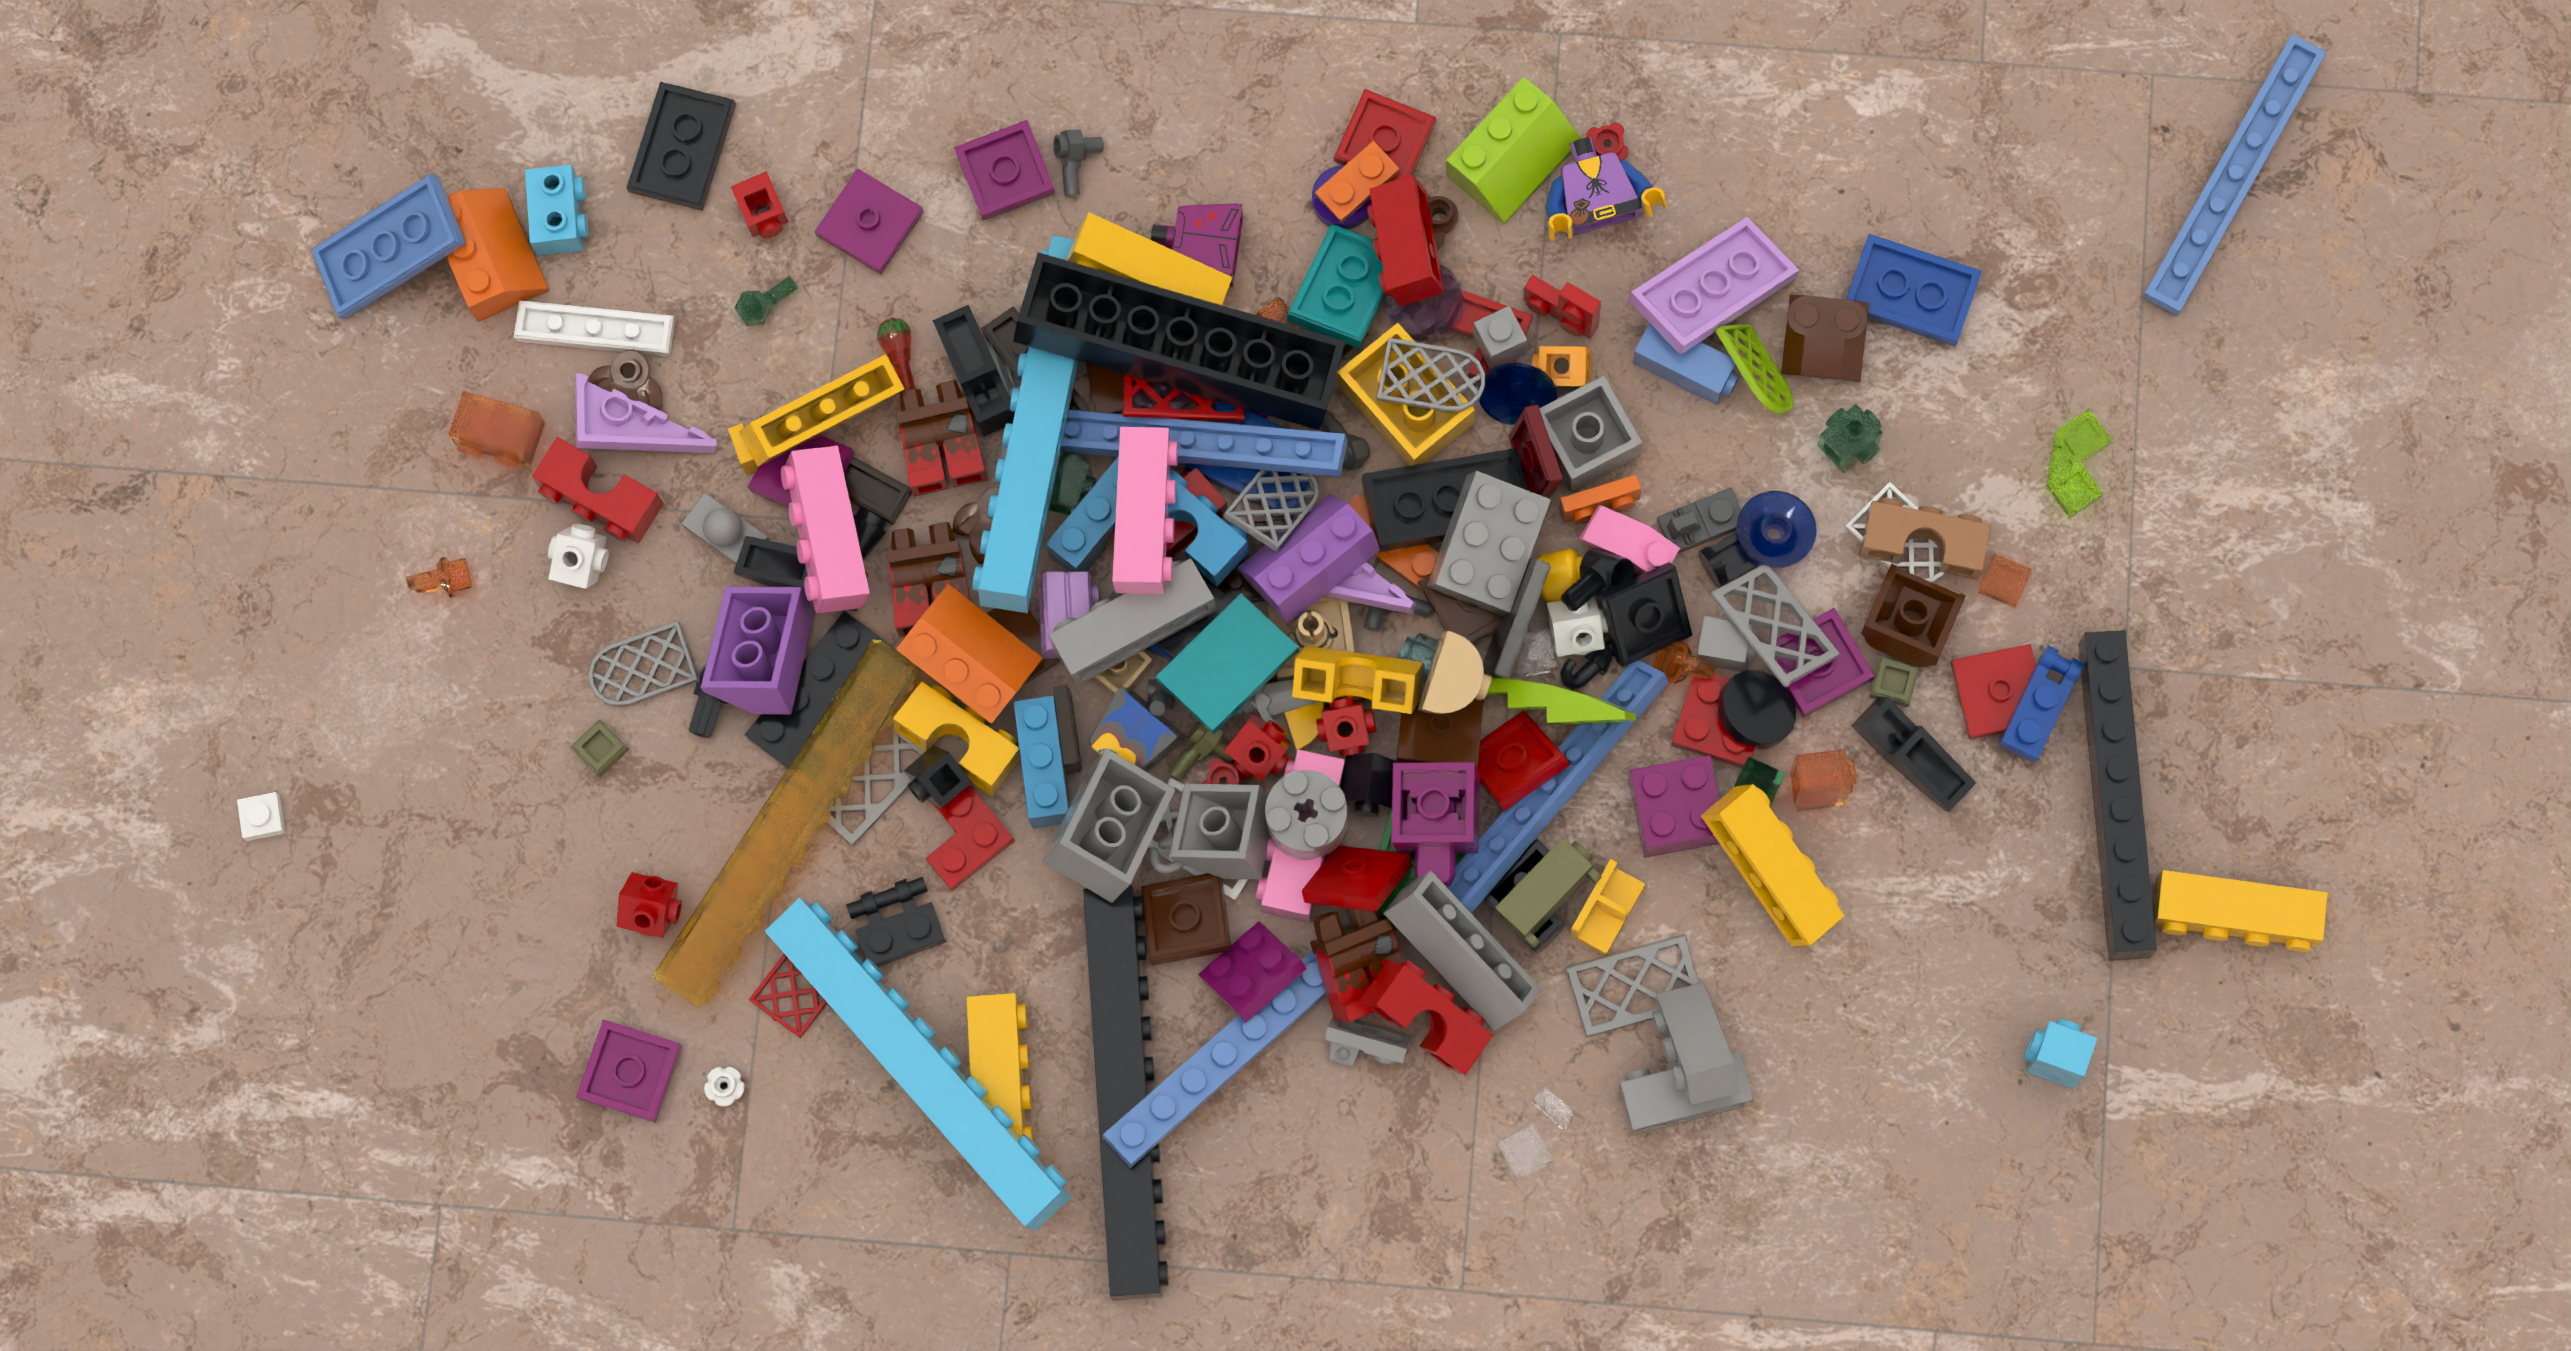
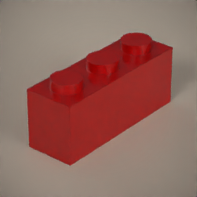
M1413 174L1370 188L1372 204L1367 206L1370 221L1377 231L1378 238L1373 239V245L1378 259L1382 261L1383 272L1379 273V280L1385 295H1391L1399 306L1402 307L1445 293L1427 191Z

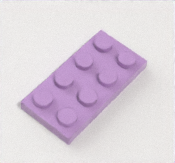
M1745 217L1631 291L1628 301L1682 355L1715 333V330L1720 326H1726L1797 278L1799 269L1748 217Z

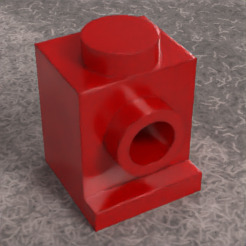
M767 171L731 186L752 237L760 235L761 238L767 239L778 235L783 230L782 225L788 223V219ZM762 208H767V209H769L768 211L757 215V213H758V211H759L760 209H762Z

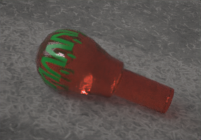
M892 317L884 320L879 325L877 341L890 363L894 365L895 372L904 387L902 392L913 390L916 388L909 364L911 360V329L903 319Z

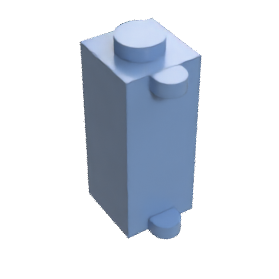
M1650 323L1634 351L1633 364L1715 405H1718L1723 394L1730 397L1740 375L1735 373L1737 366L1731 356L1702 342L1680 355Z

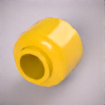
M1563 549L1543 553L1538 557L1539 560L1547 562L1551 566L1541 591V596L1547 603L1560 601L1561 595L1580 579L1579 569L1584 556H1580L1576 550Z

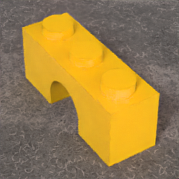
M1305 645L1295 658L1292 697L1332 703L1337 697L1353 695L1371 700L1372 709L1412 714L1421 697L1424 662Z
M921 681L894 716V731L924 752L942 737L955 736L962 739L967 744L968 751L959 762V766L971 780V784L990 797H993L1020 761V749L1017 746V740L1002 729L996 732L985 725V719L972 708L966 707L963 710L952 702V696L943 688L937 685H933L931 688Z

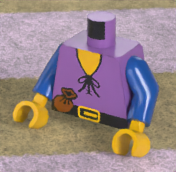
M1590 137L1570 143L1575 163L1561 168L1560 177L1552 182L1545 204L1549 222L1550 241H1555V233L1559 231L1566 232L1568 239H1572L1574 235L1639 218L1642 210L1641 203L1647 217L1653 216L1651 209L1653 205H1662L1664 210L1668 209L1662 189L1654 187L1628 161L1619 160L1615 152L1597 156L1593 140Z

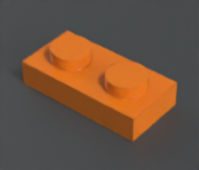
M1373 140L1322 185L1315 194L1338 221L1343 224L1371 199L1370 188L1390 182L1400 173V169Z
M1637 474L1561 497L1559 509L1564 523L1573 520L1575 524L1589 522L1598 505L1616 512L1625 511L1635 506V501L1640 500L1641 486Z

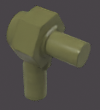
M1197 721L1187 736V739L1192 742L1191 745L1183 750L1168 772L1181 781L1195 760H1201L1211 751L1230 763L1233 758L1224 752L1228 743L1221 738L1224 733L1223 729L1220 728L1213 735L1200 721Z

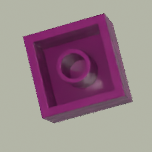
M1710 755L1630 770L1628 781L1644 858L1720 844L1701 817L1704 812L1720 800Z

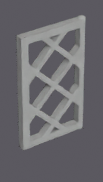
M1767 563L1711 592V596L1784 687H1788L1791 683L1838 658L1840 653ZM1763 576L1775 590V595L1754 590V581ZM1731 593L1744 596L1743 612L1735 610L1725 596ZM1752 599L1774 604L1772 619L1750 614ZM1781 606L1788 607L1800 621L1801 626L1780 622ZM1749 623L1770 628L1769 644L1759 641L1749 628ZM1778 631L1798 635V650L1794 651L1776 646ZM1806 638L1814 639L1825 653L1819 657L1806 654ZM1779 656L1795 660V670L1786 674L1774 657Z
M882 711L800 798V801L808 805L848 843L854 846L908 789L907 784L911 780L905 773L900 771V751L914 750L920 756L925 752L894 731L893 719L889 717L886 711ZM883 723L893 731V744L870 745V737ZM900 738L905 742L904 744H900ZM893 751L894 773L871 774L870 753ZM864 753V775L841 776V768L854 754ZM894 780L892 792L881 803H872L871 782ZM865 782V804L842 805L841 783ZM826 784H835V806H820L813 797ZM865 811L866 819L851 834L843 826L842 812ZM829 813H836V819Z
M1685 934L1565 968L1566 974L1569 975L1586 1037L1653 1019L1652 1012L1659 1011L1658 1002L1653 1010L1633 1015L1626 1011L1636 990L1657 1001V993L1640 984L1651 964L1672 975L1663 992L1672 990L1677 979L1688 985L1699 983ZM1676 945L1679 946L1682 956L1676 969L1655 958L1658 950ZM1633 957L1645 960L1635 981L1614 970L1616 963ZM1684 966H1685V970H1686L1687 975L1681 973L1682 970H1683V968H1684ZM1593 968L1604 972L1594 992L1580 985L1577 973ZM1609 976L1631 987L1620 1007L1599 996ZM1584 996L1590 998L1587 1004L1585 1002ZM1597 1002L1615 1012L1616 1015L1610 1022L1592 1026L1589 1012L1594 1003Z

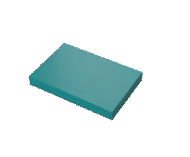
M1331 223L1287 313L1286 321L1319 334L1343 340L1345 344L1360 349L1385 297L1379 280V273L1383 272L1382 261L1378 259L1375 253L1373 239Z
M1241 593L1156 676V681L1214 735L1299 651V647Z

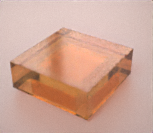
M1994 554L1978 593L2015 608L2032 569Z

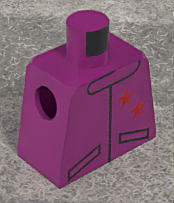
M1242 204L1180 206L1177 211L1176 225L1153 224L1151 240L1231 276L1232 280L1229 287H1233L1244 218Z

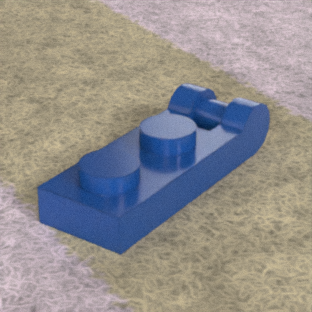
M2049 645L2043 650L1998 743L1999 746L2032 763L2039 759L2072 687L2084 666V663L2075 658H2072L2070 661L2058 655L2059 650ZM2050 669L2062 675L2059 684L2046 678Z

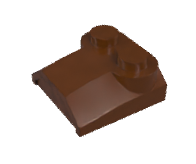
M1790 294L1781 374L1860 382L1869 302Z
M1891 564L1861 634L1874 649L1913 666L1929 667L1936 665L1966 595L1962 593L1957 594Z

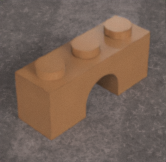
M1881 498L1879 502L1872 501L1868 509L1859 556L1899 564L1903 556L1905 543L1915 537H1924L1933 541L1940 551L1938 572L1978 580L1984 567L1991 524L1982 523V518L1975 515L1960 514L1956 518L1942 515L1943 511L1935 507L1920 506L1916 510L1903 507L1901 501Z

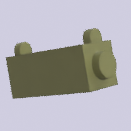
M1562 838L1495 907V916L1524 943L1527 942L1532 948H1535L1540 941L1534 934L1588 878L1595 884L1602 878L1589 862L1592 856L1578 842L1574 841L1570 845Z

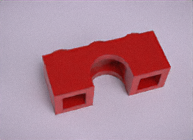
M556 437L532 475L540 487L538 493L556 504L560 500L567 502L573 506L571 511L575 515L589 523H592L594 518L607 525L604 530L620 541L625 542L628 537L639 543L664 504L658 493L625 474L616 487L607 493L598 494L589 491L588 483L590 477L597 468L593 458L588 453Z
M1387 960L1360 1000L1389 1023L1405 1029L1418 1013L1426 1010L1430 1018V1028L1419 1047L1447 1069L1466 1075L1493 1036L1482 1027L1485 1020L1473 1010L1467 1007L1461 1010L1453 1004L1455 996L1444 987L1436 983L1432 987L1424 981L1423 978L1426 973L1412 962L1405 960L1401 964Z

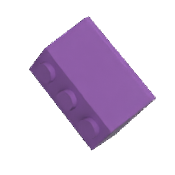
M1329 494L1313 507L1312 511L1307 514L1277 552L1265 545L1238 566L1237 569L1288 625L1377 554L1380 548L1373 530L1347 502ZM1282 531L1279 535H1277L1278 541L1281 539V537L1285 534L1286 531Z
M725 587L701 684L703 692L752 714L792 713L815 615L801 587Z

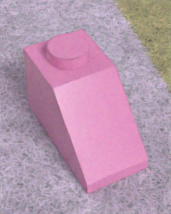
M1598 505L1579 537V540L1590 548H1598L1629 559L1633 564V578L1668 562L1672 563L1680 549L1650 526L1602 505Z

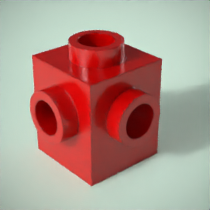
M1353 695L1335 698L1330 705L1324 706L1322 710L1323 718L1316 719L1320 742H1328L1329 752L1339 750L1340 756L1363 752V745L1370 744L1371 733L1377 732L1372 708L1366 709L1364 698L1354 700ZM1343 721L1349 722L1353 726V732L1342 735L1338 731L1339 723Z
M1253 712L1230 740L1224 752L1235 760L1234 765L1242 774L1249 778L1255 776L1262 781L1269 772L1276 776L1290 759L1285 752L1291 742L1286 738L1287 732L1279 724L1272 720L1265 722Z
M631 872L619 893L616 927L636 931L646 936L663 938L670 924H677L681 914L682 900L677 899L678 883L664 880L658 876H647Z

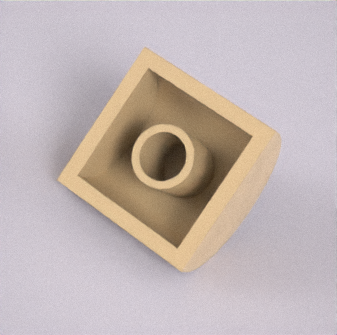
M1451 631L1442 633L1420 698L1418 711L1428 714H1446L1466 707L1474 698L1478 700L1485 699L1492 676L1484 674L1483 662L1479 652L1465 637Z

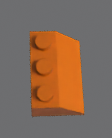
M505 188L460 190L447 196L466 244L446 257L465 302L477 322L518 305L519 300L528 301L549 291Z
M949 583L896 648L898 652L991 724L1043 659L1041 655Z

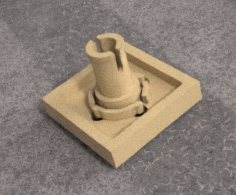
M1321 597L1288 625L1268 604L1269 620L1299 647V651L1276 673L1277 681L1294 679L1295 658L1305 645L1355 652L1348 601ZM1328 630L1332 636L1335 635L1336 630L1338 633L1337 637L1333 639L1328 638Z

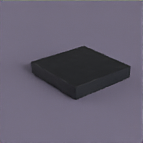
M1670 562L1599 593L1615 659L1622 667L1693 636L1677 570Z

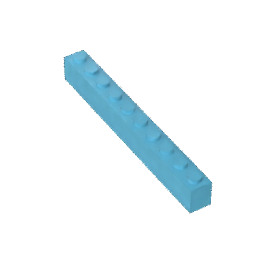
M1052 236L1049 250L1043 249L1041 253L1066 260L1074 239ZM1032 347L1028 348L1027 354H1020L1017 376L1022 377L1020 389L1013 388L1010 402V411L1015 412L1013 424L1006 423L1003 434V447H1008L1006 458H999L996 467L995 482H999L1000 487L998 495L991 494L988 506V518H993L991 530H984L981 539L980 554H985L983 567L976 566L973 577V590L979 592L980 606L1028 613L1079 363L1077 360Z
M799 897L765 930L766 934L1025 1227L1037 1231L1072 1197L1064 1188L1068 1183L1066 1178L1052 1164L1047 1168L1037 1158L1041 1153L1037 1145L1025 1134L1020 1138L1010 1127L1015 1123L1012 1117L998 1104L993 1108L984 1098L988 1094L987 1089L973 1075L966 1078L958 1069L962 1062L957 1055L947 1046L941 1049L934 1042L932 1037L936 1032L920 1016L914 1019L906 1010L910 1005L908 1000L896 988L893 987L891 990H888L880 981L884 977L883 972L870 959L867 958L863 962L855 953V950L859 947L858 944L843 929L837 932L829 922L833 919V916L818 901L811 904Z

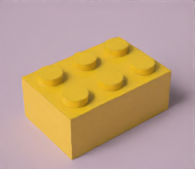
M1397 323L1337 371L1338 387L1408 466L1427 463L1474 425L1475 409L1472 406L1461 412H1441L1377 400L1382 374L1381 368L1384 363L1388 338L1415 342L1401 325ZM1397 345L1403 355L1413 349ZM1392 347L1388 365L1399 358ZM1419 352L1407 359L1414 370L1427 363ZM1403 362L1391 369V372L1398 381L1410 374ZM1430 367L1418 375L1426 386L1437 379V376ZM1387 374L1383 391L1394 384ZM1414 378L1402 385L1409 396L1421 390V387ZM1447 378L1446 381L1453 391L1457 389ZM1442 383L1429 390L1437 401L1449 394ZM1398 389L1387 395L1404 398ZM1461 393L1457 395L1463 404L1468 403ZM1426 394L1416 399V401L1431 403ZM1453 398L1443 404L1445 406H1458Z

